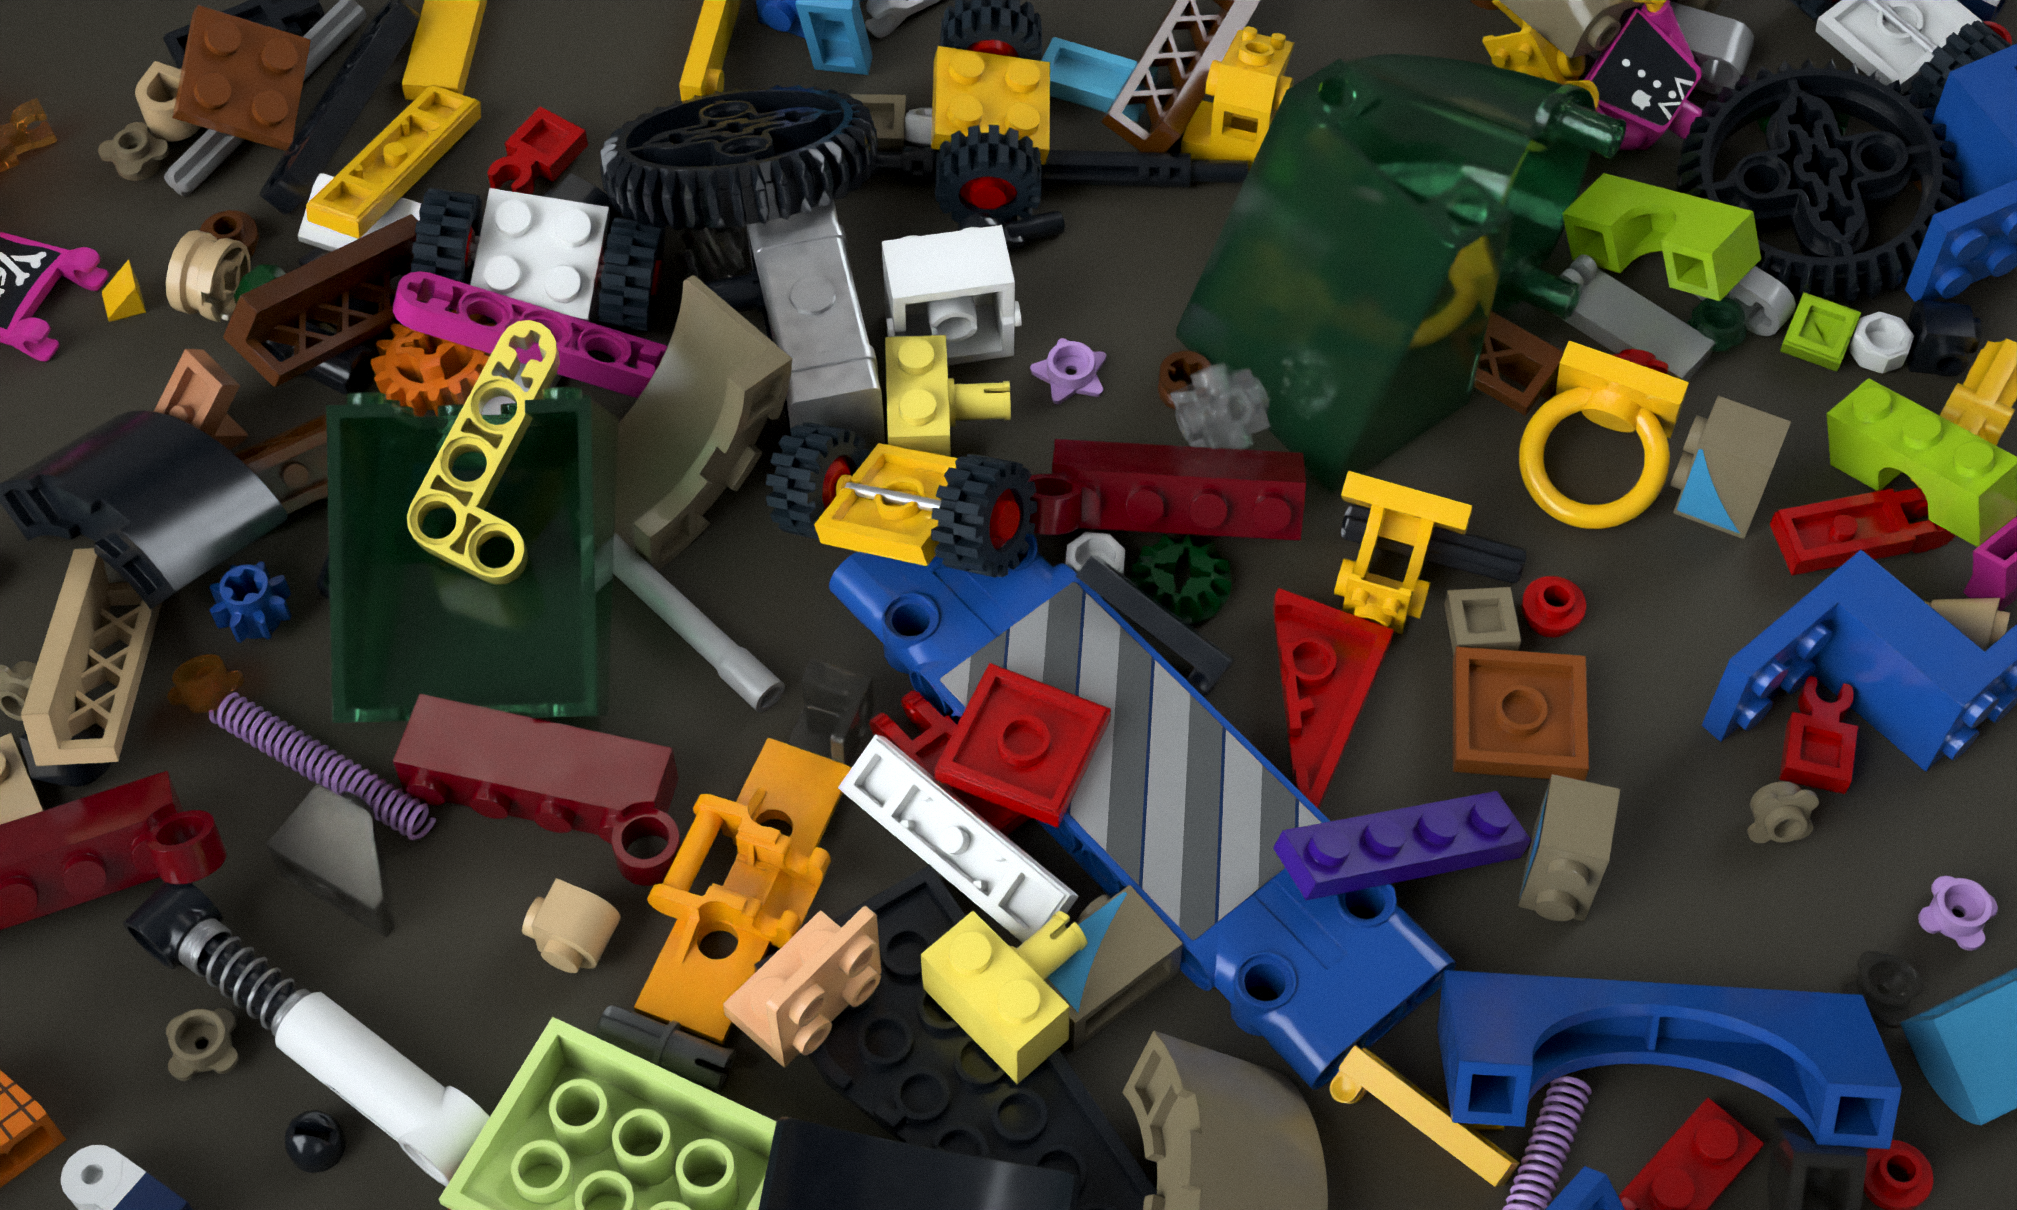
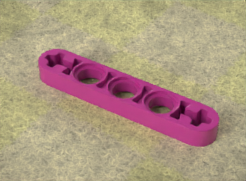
M422 271L411 272L401 278L393 303V313L396 319L404 326L492 354L501 335L510 325L525 320L542 323L551 331L557 342L560 360L557 374L635 398H639L648 385L668 347ZM449 308L456 310V313L449 312ZM469 315H485L492 318L497 325H480L472 321ZM534 342L528 350L519 347L515 350L520 363L527 364L531 359L539 362L543 360L538 343ZM596 350L607 353L615 359V362L607 363L596 360L588 354V351ZM628 363L635 365V367L632 368L627 365Z

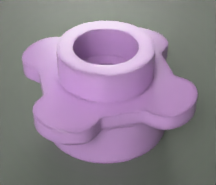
M1951 876L1938 877L1931 886L1934 896L1930 905L1922 908L1918 915L1921 927L1928 933L1935 934L1940 932L1947 937L1955 939L1958 946L1964 950L1972 951L1980 948L1985 942V935L1982 931L1987 920L1994 918L1998 911L1995 899L1981 885L1965 878L1955 879ZM1952 909L1961 911L1964 917H1956Z

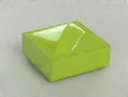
M1803 292L1780 352L1837 372L1861 312Z

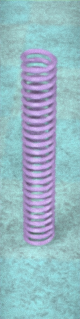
M234 692L224 698L218 708L217 718L214 716V710H209V719L212 723L218 724L220 728L226 729L231 734L234 733L235 737L242 738L244 742L250 743L254 748H259L261 752H266L269 757H275L276 761L283 762L284 766L291 767L293 771L299 772L303 777H308L312 782L315 781L318 786H324L325 790L332 791L333 795L340 796L344 801H349L350 805L357 806L361 811H366L367 815H374L375 820H382L384 825H390L392 830H399L400 834L403 836L407 835L409 840L414 841L424 837L434 826L436 818L431 817L425 828L417 835H414L413 833L422 826L428 816L429 809L427 803L420 805L418 798L412 800L409 793L403 795V789L395 790L394 784L387 785L386 779L379 780L377 774L370 775L369 769L362 770L360 764L354 765L352 759L345 760V755L343 754L337 756L336 750L329 751L328 745L321 746L319 740L313 741L312 736H305L302 730L296 732L295 726L288 727L287 721L280 722L278 716L272 717L270 711L264 712L263 707H256L255 702L248 703L247 698H240L239 693ZM235 698L227 713L222 717L226 705L231 699ZM243 703L242 707L237 712L235 718L230 722L231 717L236 712L239 704ZM250 707V712L245 717L243 723L240 726H238L239 721L243 718L247 709ZM257 712H259V715H258V717L254 720V722H253L251 728H250L248 731H246L248 725H249V724L251 723V721L253 720L255 714H256ZM265 717H267V720H266L265 723L262 725V727H261L259 733H257V734L255 735V732H256V730L258 729V727L261 725L263 719H264ZM275 722V725L270 730L268 736L263 740V737L270 728L271 724ZM281 727H283V730L277 737L276 741L271 745L273 738L278 733V730ZM291 731V735L287 739L285 745L279 750L280 745L284 741L286 735ZM299 736L298 742L295 744L293 750L288 754L289 748L293 744L294 740ZM306 741H308L301 755L296 759L297 753L302 748V745ZM316 746L309 760L304 764L307 755ZM322 751H324L318 764L312 769L315 760L318 758L319 754ZM332 755L331 761L327 765L326 769L321 773L323 765L326 763L327 759ZM340 760L338 768L336 769L334 774L329 778V775L332 769L334 768L335 764ZM348 765L346 773L344 774L342 779L337 783L340 774ZM356 771V774H355L353 780H352L351 783L346 787V784H347L349 778L351 777V775L353 774V772ZM365 775L362 784L354 792L357 783ZM373 780V783H372L370 789H369L368 792L363 796V793H364L366 787H367L368 784ZM381 785V789H380L379 793H378L377 796L371 801V799H372V797H373L375 791H376L377 788ZM390 790L387 798L385 799L383 804L380 805L382 798L384 797L386 792ZM398 795L396 802L388 811L391 802ZM406 800V803H405L403 809H402V810L400 811V813L396 816V814H397V812H398L400 806H401L402 803ZM412 806H414V809H413L412 813H411V814L409 815V817L405 820V818H406V816H407L409 810L411 809ZM423 810V812H422L420 818H419L418 821L414 824V822H415V820H416V817H417V816L419 815V813Z
M1561 1076L1550 1082L1551 1088L1546 1092L1547 1098L1543 1101L1544 1107L1539 1111L1540 1117L1535 1121L1536 1127L1532 1130L1533 1136L1529 1138V1146L1525 1149L1526 1156L1521 1159L1522 1166H1519L1517 1170L1518 1176L1514 1178L1515 1185L1511 1187V1195L1507 1197V1205L1502 1210H1545L1548 1207L1546 1203L1553 1200L1550 1193L1557 1190L1553 1183L1560 1181L1557 1173H1561L1564 1170L1561 1164L1567 1161L1565 1154L1571 1151L1568 1144L1574 1142L1572 1134L1578 1132L1576 1124L1581 1123L1579 1115L1584 1114L1583 1105L1589 1102L1586 1096L1592 1093L1591 1088L1584 1081L1574 1077ZM1565 1082L1578 1085L1584 1090L1573 1088ZM1562 1092L1573 1094L1579 1097L1581 1100L1571 1098L1563 1094ZM1559 1102L1570 1104L1576 1107L1577 1109L1566 1107ZM1555 1111L1565 1113L1573 1117L1574 1119L1564 1117L1556 1113ZM1552 1121L1562 1123L1568 1126L1569 1128L1561 1127L1553 1123ZM1549 1131H1553V1132L1559 1133V1134L1565 1136L1566 1138H1562V1137L1556 1136V1135L1550 1133ZM1546 1141L1556 1143L1562 1146L1563 1148L1553 1146L1547 1143ZM1543 1151L1553 1153L1558 1157H1553L1551 1155L1544 1153ZM1540 1161L1547 1162V1163H1549V1164H1551V1165H1553V1166H1555V1167H1551V1166L1545 1165V1164L1541 1163ZM1535 1170L1544 1172V1173L1550 1175L1551 1177L1542 1175V1174L1536 1172ZM1531 1180H1534V1181L1543 1183V1184H1545V1185L1548 1186V1187L1539 1185V1184H1537V1183H1535V1182H1533V1181H1531ZM1528 1190L1537 1192V1193L1543 1195L1544 1197L1538 1196V1195H1536V1194H1533L1532 1192H1530V1191H1528ZM1525 1200L1533 1202L1539 1206L1532 1205L1526 1202Z

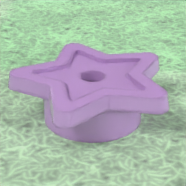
M1061 338L1057 341V345L1050 350L1047 359L1032 364L1030 369L1032 375L1051 385L1053 403L1061 404L1076 393L1092 397H1100L1104 389L1096 374L1105 363L1107 356L1102 351L1093 352L1083 343ZM1068 369H1074L1076 373L1074 375H1068L1065 371Z

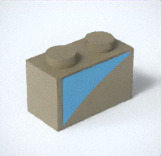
M1718 395L1709 418L1696 415L1686 439L1682 456L1670 486L1681 490L1673 513L1745 539L1791 421Z
M1552 774L1530 836L1532 841L1528 846L1518 907L1535 910L1538 915L1553 921L1575 919L1585 922L1609 863L1620 789Z
M1131 885L1112 898L1107 894L1098 897L1082 911L1077 924L1087 938V946L1083 950L1076 952L1044 980L1070 1006L1069 1040L1066 1043L1073 1051L1179 973L1183 943Z

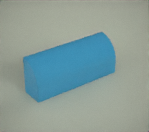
M2017 967L1900 1022L1926 1079L1942 1101L1959 1117L1972 1124L1983 1125L2017 1108Z

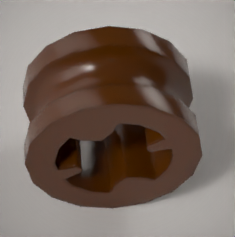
M1179 351L1167 356L1161 363L1159 371L1158 394L1161 401L1167 407L1181 412L1195 411L1206 405L1211 397L1213 368L1211 363L1203 355L1193 351ZM1182 376L1187 382L1196 380V385L1189 387L1183 380L1175 382V378Z

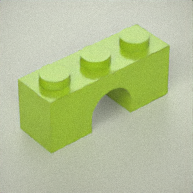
M1603 173L1562 213L1572 260L1584 254L1591 257L1597 267L1621 273L1636 258L1651 252L1663 251L1670 288L1716 301H1721L1761 260L1753 211Z
M1870 378L1827 412L1830 465L1876 491L1882 490L1900 473L1907 474L1917 483L1926 497L1928 519L1972 545L1979 547L2017 516V456Z

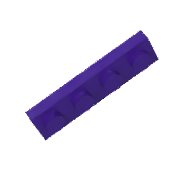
M1498 791L1282 830L1273 849L1307 901L1521 858L1532 840Z

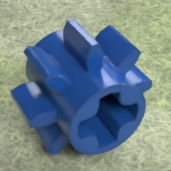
M263 561L258 562L255 566L247 564L236 566L233 564L230 566V570L224 574L220 583H213L209 587L216 602L209 610L217 628L230 626L238 643H242L246 638L259 639L264 637L268 640L272 638V633L277 629L281 620H290L292 617L285 600L291 595L284 575L271 578Z

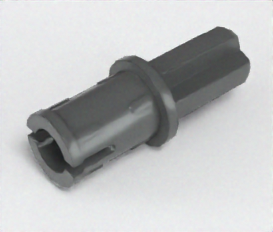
M609 1005L598 1021L595 1037L676 1075L707 1086L717 1093L722 1090L729 1075L705 1066L703 1061H708L723 1068H732L736 1055L734 1049L729 1047L726 1049L681 1031V1024L675 1020L670 1021L666 1025L617 1005Z

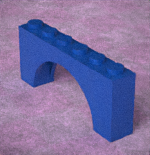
M1444 970L1437 1033L1452 1123L1525 1127L1527 1107L1530 1099L1539 1089L1556 1078L1597 1066L1652 1064L1700 1071L1754 1089L1778 1102L1793 1113L1807 1127L1817 1145L1890 1149L1902 1086L1863 995Z

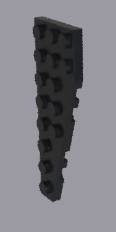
M931 865L926 866L833 919L842 928L864 906H867L877 915L881 979L874 992L866 1001L857 1007H852L849 1004L831 1022L832 1028L827 1038L815 1051L808 1055L829 1087L900 1142L1075 1173L1081 1181L1076 1210H1143L1145 1196L1157 1195V1190L1059 1049L1017 1084L923 989L921 953L966 917ZM773 953V954H771L770 956L764 958L763 960H761V961L755 963V964H754L755 973H756L775 953Z

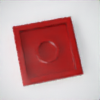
M989 663L935 767V780L1059 828L1111 720V708Z

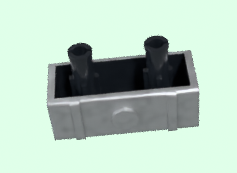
M832 199V202L827 207L817 206L812 208L808 214L797 213L790 215L788 220L779 218L767 221L766 225L762 223L747 224L752 270L746 275L703 283L738 313L756 309L758 312H762L767 337L792 358L791 378L783 406L790 436V429L795 425L803 426V422H810L856 432V436H861L866 442L862 449L871 451L878 443L885 444L882 393L878 380L877 359L874 348L869 344L849 264L847 239L844 228L839 223L834 200Z

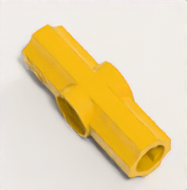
M2007 338L2000 342L1987 341L1985 347L1981 349L1974 364L1971 366L1963 385L1957 383L1940 416L1997 446L2016 410L2012 406L2017 399V342Z

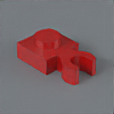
M540 106L505 142L507 156L496 160L489 167L487 174L490 187L499 189L506 181L515 180L511 185L512 192L532 195L535 190L534 181L539 175L554 182L588 146L586 130Z
M1809 676L1798 697V707L1801 713L1792 712L1786 725L1779 780L1845 794L1852 782L1858 726L1842 723L1841 721L1845 718L1853 702V688L1851 685L1843 683L1836 701L1833 703L1825 702L1816 693L1817 677Z

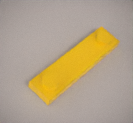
M704 0L679 83L681 101L693 99L694 95L705 96L713 94L715 91L723 92L724 72L722 67L742 0Z
M431 84L306 204L307 220L357 239L361 238L481 118V101Z

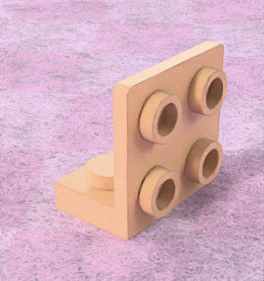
M864 906L841 928L820 910L723 1003L725 1016L784 1068L799 1053H802L804 1056L811 1054L827 1038L832 1028L831 1022L849 1004L852 1007H857L866 1001L880 982L881 961L877 915L867 906Z

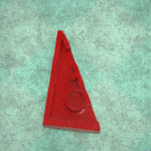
M1278 588L1274 597L1273 615L1293 785L1320 810L1390 647L1394 630Z

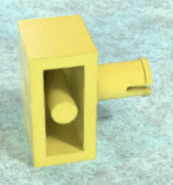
M946 335L885 337L888 445L951 457L950 427H956V421L1011 420L1009 381H1003V383L954 384V378H948Z
M972 911L921 953L923 989L1017 1084L1069 1040L1070 1006L1044 980L1076 952L1083 950L1088 942L1076 922L1071 924L1068 929L1066 928L1065 924L1070 921V916L1062 911H1057L1052 916V919L1017 948L1009 946Z

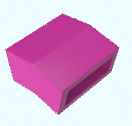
M2017 516L1973 551V573L1963 591L1969 598H2000L1998 607L2000 611L2017 599Z

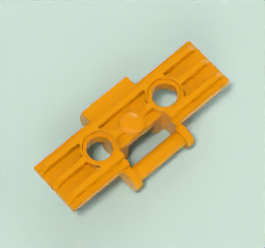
M767 738L736 802L711 794L699 795L693 807L696 818L663 883L655 884L647 898L648 903L657 911L677 920L634 1006L636 1013L665 1024L675 1020L681 1024V1030L721 1045L724 1044L733 1022L725 1016L723 1003L755 974L754 964L765 958L770 945L781 949L800 930L824 880L831 857L826 850L819 848L818 845L843 794L838 787L852 767ZM770 819H780L787 822L793 830L789 837L781 834L780 830L761 826L760 824ZM721 828L723 835L732 838L733 844L737 845L738 854L723 886L713 883L703 896L690 893L689 890ZM715 931H726L736 937L738 945L735 951L728 957L711 959L704 956L699 950L700 943L704 937Z

